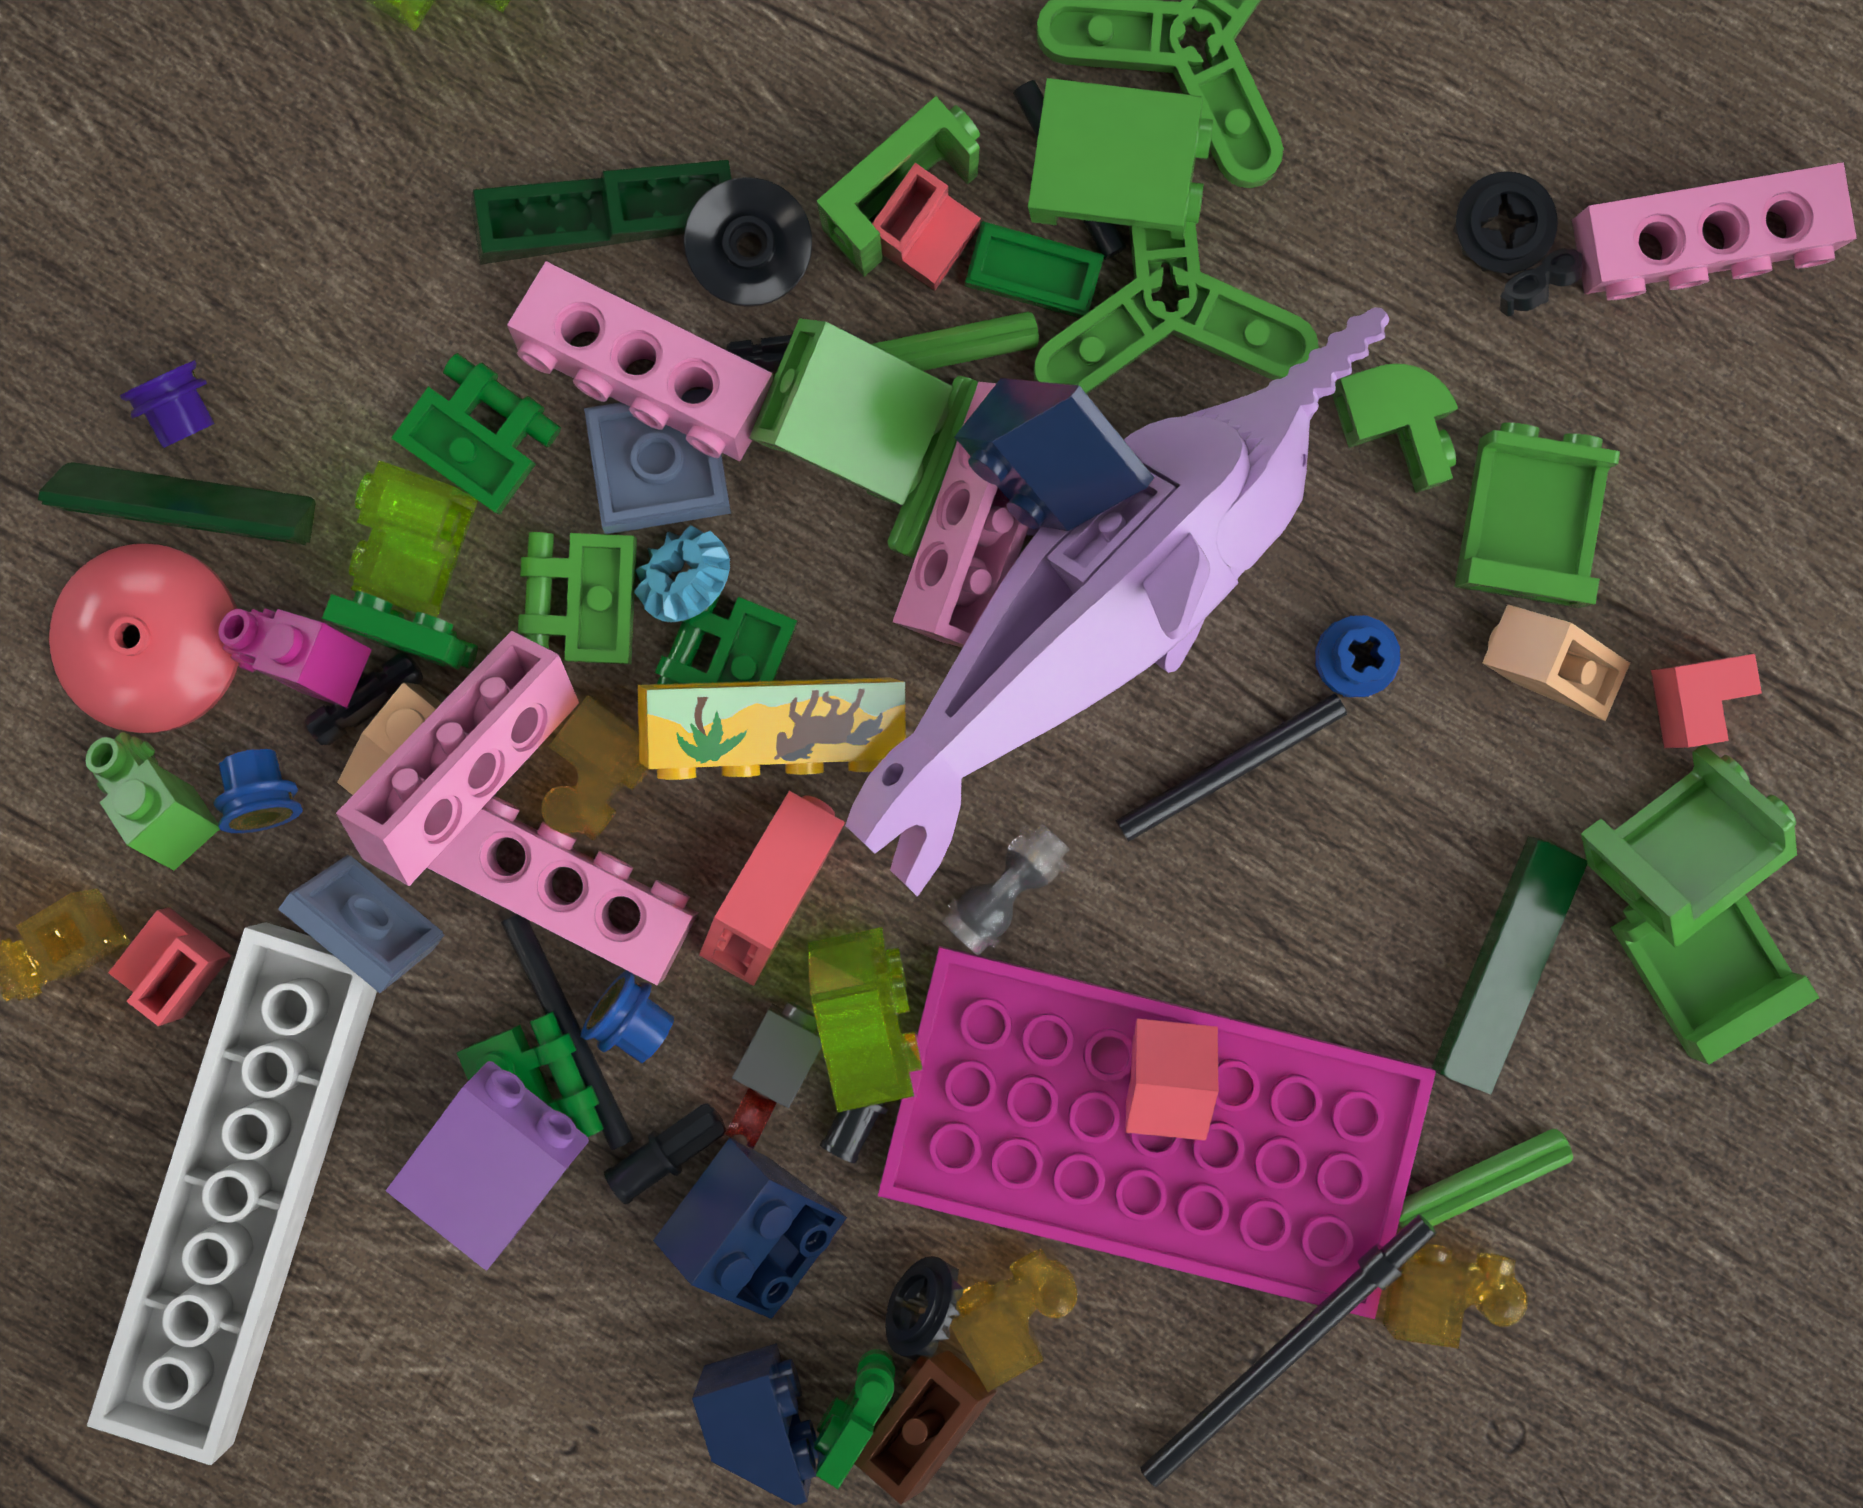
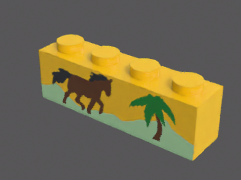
M885 677L638 685L639 762L648 769H657V778L665 780L696 778V767L721 766L722 776L725 777L761 775L760 765L785 764V773L820 774L824 773V762L847 761L848 771L872 772L895 746L906 739L905 682Z

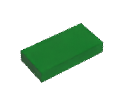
M982 221L965 280V287L1081 318L1089 312L1104 255Z

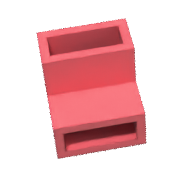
M914 163L872 224L880 232L882 255L935 291L980 228L981 218L948 195L947 184L917 163Z
M1755 654L1651 670L1664 748H1689L1729 741L1722 701L1762 694Z
M169 907L159 909L154 913L108 973L133 992L126 1002L154 1024L161 1026L184 1018L230 959L231 955Z
M1137 1019L1132 1041L1131 1080L1126 1099V1133L1206 1141L1219 1092L1218 1027Z

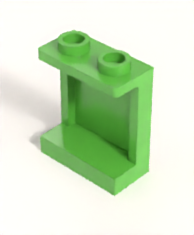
M1047 78L1028 202L1031 222L1057 225L1058 217L1167 230L1171 232L1172 239L1184 240L1186 222L1199 223L1204 184L1192 182L1195 159H1208L1212 136L1213 119L1202 118L1203 96Z
M935 96L817 200L822 230L864 277L883 261L880 232L870 221L881 212L914 163L928 171L938 161L945 160L966 184H969L978 176L980 146L975 140L980 137V132L976 125L960 107L954 105L948 110L938 97Z
M799 318L749 439L768 448L787 452L867 490V494L877 499L904 505L907 495L917 487L922 477V460L932 436L938 433L947 418V401L953 386L826 321Z
M1502 423L1500 431L1493 430L1479 439L1454 587L1574 608L1595 605L1600 579L1592 578L1590 575L1607 475L1610 468L1618 465L1620 451L1602 448L1603 439L1596 436L1568 433L1564 434L1563 441L1540 438V429L1532 425Z
M1701 745L1692 751L1694 768L1688 775L1616 830H1613L1600 818L1581 833L1588 866L1674 948L1682 944L1797 855L1796 819L1788 806L1774 795L1765 797L1750 784L1746 772L1733 758L1728 755L1720 758L1706 745Z
M1746 895L1676 948L1630 905L1623 910L1626 918L1611 927L1687 1055L1705 1064L1710 1065L1819 999L1807 976L1791 971Z

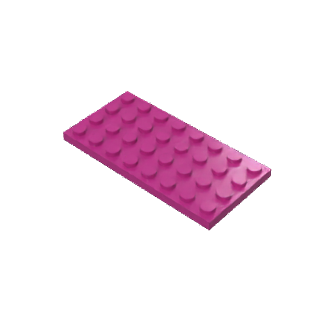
M939 946L878 1196L1319 1305L1360 1268L1358 1260L1377 1243L1383 1247L1396 1235L1436 1070L1431 1067ZM1137 1019L1218 1027L1219 1092L1206 1141L1126 1133V1099L1131 1080L1132 1041ZM1378 1287L1350 1313L1375 1319L1382 1289Z

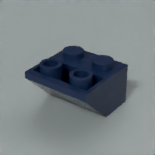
M729 1138L653 1241L692 1286L772 1319L780 1307L790 1298L793 1290L818 1256L828 1247L831 1239L847 1217L772 1159Z
M777 1343L704 1365L692 1400L711 1462L796 1506L808 1501L811 1478L817 1477L815 1459L819 1458V1452L813 1449L817 1440V1434L811 1420L803 1422L800 1420L796 1399L802 1396L799 1376L792 1359L782 1361Z

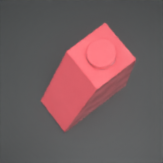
M789 790L716 913L699 956L750 985H755L845 824L843 820L835 817V812L829 805L812 796L800 797Z

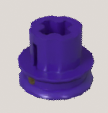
M195 360L120 395L121 399L130 401L134 408L131 411L132 419L143 414L145 415L162 448L215 424L196 390L208 383L202 378L198 379L193 371L196 369L197 364Z

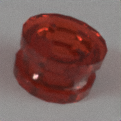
M748 1088L725 1135L733 1138L735 1135H742L747 1140L746 1146L754 1149L777 1102L768 1097H762L757 1091Z

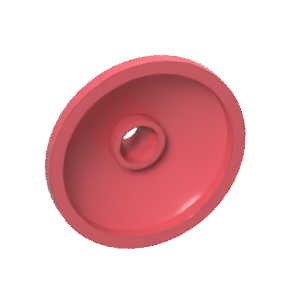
M146 543L125 545L108 550L83 565L70 578L57 599L52 613L49 632L50 654L55 673L72 701L86 714L104 725L134 733H160L183 727L194 722L212 709L223 697L235 677L239 663L231 659L232 655L223 650L224 643L219 638V626L225 615L237 609V606L230 591L219 576L205 563L186 552L172 547ZM134 624L139 629L140 640L136 646L128 648L123 641V633L128 626Z

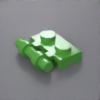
M529 532L528 557H521L520 577L527 579L525 614L518 616V634L524 635L525 638L549 649V636H565L564 661L631 665L637 538L627 535L570 533L568 559L553 558L554 534ZM552 579H568L566 616L550 615Z

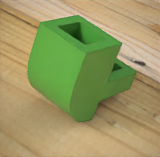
M1386 364L1342 377L1335 383L1336 390L1332 396L1349 448L1397 433L1416 493L1440 486L1453 479L1450 467L1456 465L1455 450L1445 429L1438 431L1435 421L1447 417L1456 411L1458 406L1451 392L1437 377L1416 366Z

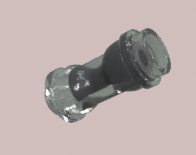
M1043 823L1034 832L1025 824L1020 827L1018 832L1022 835L1015 838L1009 845L1005 856V870L997 881L989 884L975 885L969 888L959 901L954 898L948 904L952 910L942 920L943 924L978 956L989 945L995 949L1001 942L997 937L1001 936L1009 928L1013 919L1014 901L1022 891L1044 887L1057 877L1059 871L1065 874L1070 869V866L1062 859L1070 849Z

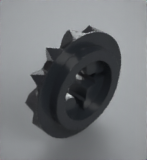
M1509 171L1487 175L1475 182L1466 191L1457 205L1458 209L1453 232L1457 234L1462 246V255L1471 258L1481 267L1483 272L1493 271L1506 273L1510 276L1526 270L1543 259L1554 243L1558 227L1555 204L1547 190L1539 182L1527 175ZM1502 204L1503 209H1506L1509 219H1519V222L1530 221V223L1524 224L1510 234V243L1507 244V248L1506 241L1502 240L1500 231L1490 230L1489 227L1481 228V226H1484L1487 222L1494 220L1498 216L1499 206Z
M928 1256L914 1263L900 1278L890 1296L885 1323L887 1341L895 1353L916 1361L921 1355L933 1356L937 1350L939 1340L950 1338L949 1326L953 1319L961 1315L956 1309V1303L963 1296L964 1288L957 1283L959 1269L939 1257ZM920 1308L926 1309L924 1313H918Z

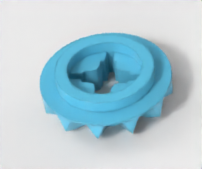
M691 525L681 536L667 532L665 544L658 550L648 548L650 562L635 570L641 583L634 593L644 605V609L658 620L680 622L690 619L707 609L723 590L730 571V558L727 548L711 531L704 533ZM684 562H686L692 569H688L687 572L678 573L675 582L669 578L672 572L680 571Z

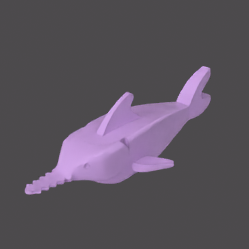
M1374 307L1364 314L1350 317L1347 321L1346 329L1330 334L1325 347L1312 350L1306 362L1290 367L1287 376L1272 380L1268 387L1186 416L1157 421L1131 433L1124 441L1154 476L1153 481L1146 489L1070 531L1041 526L1038 529L1028 528L1026 535H1033L1034 537L1022 551L993 595L916 730L895 746L867 777L852 805L845 825L874 854L900 835L890 871L917 897L940 866L952 840L961 806V779L1080 713L1145 671L1152 664L1156 663L1168 673L1174 672L1180 667L1197 638L1205 618L1239 583L1238 577L1245 570L1251 568L1283 533L1303 500L1306 479L1310 420L1318 410L1319 405L1317 402L1320 398L1335 393V381L1352 373V362L1369 355V344L1385 338L1384 327L1388 324L1389 317L1382 308Z

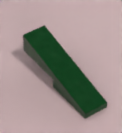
M729 160L608 170L602 172L601 178L473 189L471 208L480 265L685 234L688 218L699 199L713 187L732 179Z

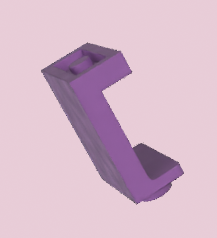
M488 1061L461 1088L386 1189V1192L487 1271L524 1226L527 1219L566 1169L584 1149L589 1139L576 1128L568 1116L553 1110L525 1088L523 1082L516 1075L501 1069L494 1062Z

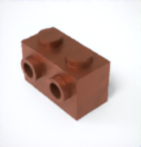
M949 1350L929 1359L923 1355L911 1366L899 1384L905 1391L891 1409L887 1406L885 1407L874 1425L871 1438L854 1463L900 1505L925 1489L997 1392Z

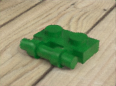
M456 353L450 358L443 370L444 375L460 385L450 401L428 386L391 438L490 510L500 515L536 465V463L516 450L520 442L529 435L547 448L555 441L561 431V427L543 414L544 407L530 396L521 399L497 381L498 374L484 363H479L475 366L462 355ZM481 402L507 419L497 434H494L470 417L473 410Z
M361 591L355 592L352 601L333 594L330 595L322 619L339 629L362 636L376 644L388 648L394 647L417 655L425 661L440 666L446 665L459 670L461 666L470 669L474 664L478 645L457 638V632L452 630L454 625L447 621L422 612H416L413 622L405 620L403 612L392 609V603Z
M719 595L703 612L690 619L680 621L682 623L668 657L661 655L654 672L660 675L657 684L775 681L799 622L741 597L737 598L729 620L713 614L720 597ZM705 632L721 638L707 673L691 667Z
M553 1012L529 1022L538 1041L536 1046L530 1048L521 1025H518L465 1047L456 1053L468 1081L486 1062H494L501 1069L516 1075L523 1082L525 1088L553 1110L559 1111L569 1118L571 1117L576 1128L587 1137L604 1129L594 1107L600 1103L592 1085L585 1086L571 1054L577 1050L569 1032L562 1033ZM548 1064L561 1097L552 1099L539 1066Z
M872 1349L864 1353L857 1366L855 1386L846 1401L844 1402L835 1397L817 1426L816 1431L820 1434L813 1446V1449L819 1452L816 1476L836 1489H839L871 1438L875 1423L892 1398L895 1362L886 1351Z

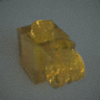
M587 695L548 746L575 766L578 772V783L576 786L565 785L552 788L546 793L542 801L541 812L544 821L551 829L560 833L579 832L595 841L617 812L608 805L609 802L624 785L634 790L650 769L639 762V729L599 698Z
M98 888L71 892L17 925L16 928L23 939L12 942L10 938H7L0 942V987L2 989L0 993L5 1002H10L16 998L18 1001L25 998L32 1000L43 993L41 988L48 981L52 982L76 976L131 943Z
M1425 1244L1401 1266L1404 1273L1388 1287L1383 1325L1393 1338L1397 1340L1459 1349L1464 1311L1471 1305H1475L1476 1309L1493 1325L1499 1327L1511 1326L1520 1321L1525 1315L1528 1306L1527 1294L1523 1286L1515 1279L1516 1260L1499 1254L1480 1252L1477 1253L1476 1263L1463 1262L1452 1258L1453 1251L1448 1248Z
M1043 1249L1034 1250L1014 1262L1009 1268L1013 1277L1006 1281L1003 1279L991 1287L987 1280L978 1282L964 1290L963 1296L956 1303V1309L961 1315L952 1320L950 1327L987 1392L1044 1361L1041 1343L1029 1324V1318L1032 1313L1038 1309L1046 1317L1061 1318L1072 1311L1077 1302V1288L1072 1272L1066 1265L1056 1260L1048 1259Z

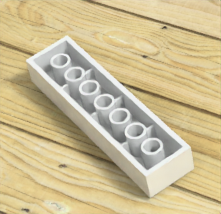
M267 922L244 928L87 1423L88 1427L208 1465H212L234 1444L377 993L373 987L311 936Z

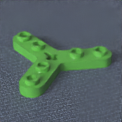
M1049 0L1040 11L1036 28L1037 42L1042 52L1052 61L1065 65L1173 73L1183 94L1203 96L1202 118L1213 119L1210 151L1219 170L1227 181L1244 188L1262 186L1273 177L1282 162L1284 148L1281 137L1234 41L1261 0H1182L1181 2L1161 0ZM1192 24L1197 32L1208 30L1211 34L1204 46L1206 58L1211 68L1203 69L1204 61L1193 46L1183 49L1179 44L1186 33V25Z
M1186 222L1184 240L1172 239L1171 232L1167 230L1129 226L1134 280L1049 340L1039 350L1034 364V380L1038 382L1079 385L1086 394H1089L1171 334L1264 377L1275 380L1287 376L1290 367L1306 362L1310 352L1318 349L1319 345L1314 329L1301 317L1200 272L1196 223ZM1164 263L1170 267L1171 280H1173L1174 288L1176 290H1185L1187 298L1178 301L1175 312H1166L1164 303L1153 301L1151 293L1158 292L1162 286L1164 273L1161 265Z

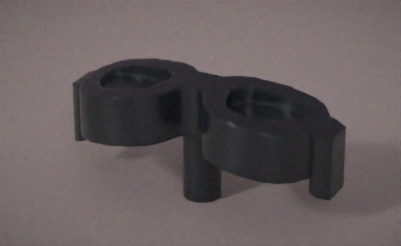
M1558 249L1546 256L1538 267L1524 270L1515 275L1506 283L1504 291L1500 295V311L1509 317L1514 314V310H1532L1549 301V284L1562 287L1576 283L1582 276V254L1575 249Z

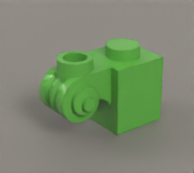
M121 732L114 739L110 737L98 739L88 749L85 761L87 768L93 772L94 777L98 780L97 786L99 789L108 794L100 801L101 806L127 846L174 871L220 830L218 822L194 786L158 766V761L153 756L155 749L147 741H142L125 732Z

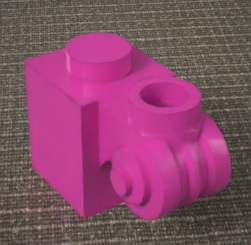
M264 608L263 612L254 609L251 612L234 609L225 615L219 626V638L224 643L223 650L232 655L231 659L240 663V668L252 673L257 670L302 694L345 708L349 705L372 651L369 647L323 622L277 609L276 612Z

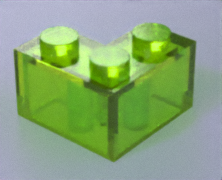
M378 460L374 473L367 472L364 475L355 498V508L361 510L357 523L372 530L368 541L361 540L353 552L349 566V575L355 578L351 590L355 592L361 591L386 600L395 606L415 613L422 612L437 618L478 500L452 485Z
M882 927L808 942L810 997L837 1112L914 1097L911 1072L923 1070L916 1032L903 1034L899 1017L901 1013L910 1012L905 986L907 985L899 947L887 949Z

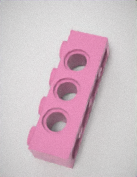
M1844 162L1590 205L1572 219L1576 248L1582 254L1581 277L1584 294L1606 291L1607 300H1620L1641 295L1646 292L1645 284L1667 280L1669 281L1670 290L1698 286L1709 282L1708 273L1731 270L1733 279L1754 277L1772 271L1771 263L1794 259L1795 268L1797 269L1818 266L1834 261V251L1857 239ZM1767 212H1774L1784 220L1787 229L1785 238H1779L1770 232L1766 224ZM1704 222L1715 224L1720 228L1724 236L1723 249H1716L1705 241L1702 232ZM1640 233H1649L1658 239L1662 247L1660 260L1650 259L1641 251L1639 246Z
M547 261L507 324L518 349L517 355L529 366L547 374H550L554 368L574 378L573 383L588 396L603 402L607 401L610 396L630 406L629 411L644 424L662 430L666 424L686 434L687 442L695 449L714 458H719L724 453L739 462L741 461L752 442L749 436L773 382V374ZM582 332L599 334L597 339L588 346L575 347L570 345L572 339ZM648 359L655 362L653 368L645 374L631 375L625 372L627 367L636 360ZM694 387H704L712 391L710 396L700 403L691 404L681 400L683 394Z
M978 382L964 424L996 383ZM957 441L893 623L937 641L963 648L1001 582L1018 559L1029 527L1019 522L1008 511L1007 503L1009 500L996 485L983 480L972 470L968 463L971 456Z
M511 631L336 812L363 860L407 886H410L579 704L559 654Z
M493 796L427 867L655 985L660 984L665 979L699 913L686 906L690 898L686 893L659 880H656L653 887L650 888L630 878L633 867L605 852L599 851L596 858L593 859L572 848L576 841L574 836L546 822H542L538 830L516 819L520 811L519 808L496 796ZM507 837L517 840L525 851V863L516 874L503 870L496 858L499 844ZM561 867L572 868L582 879L583 890L575 902L561 900L553 890V877ZM617 896L628 897L639 907L640 921L632 931H622L616 928L610 921L609 906Z

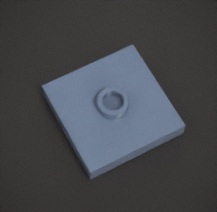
M707 388L686 391L681 400L691 404L700 403L710 396L711 391ZM622 402L584 408L601 523L605 535L731 514L722 454L719 458H714L700 452L687 442L686 434L666 424L662 430L644 424L629 411L630 406Z
M346 855L290 892L278 908L379 993L430 954L445 936L443 931L351 855Z

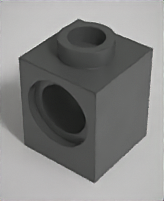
M791 1001L786 1003L784 1009L772 1003L732 1079L789 1109L828 1035L827 1032L818 1028L821 1018L810 1010Z

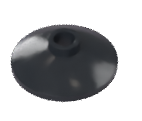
M735 178L710 189L694 206L685 228V254L693 275L711 295L736 306H762L784 297L804 276L812 253L811 227L802 206L781 186L760 178ZM747 236L756 237L762 244L760 252L754 257L742 256L737 250L738 243L742 238Z

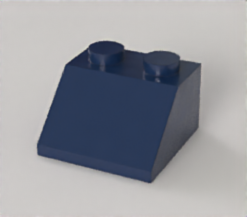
M1000 378L954 436L971 456L968 463L972 470L983 480L996 485L1009 500L1007 509L1012 516L1023 525L1032 529H1038L1041 526L1070 531L1146 489L1154 479V476L1079 385Z

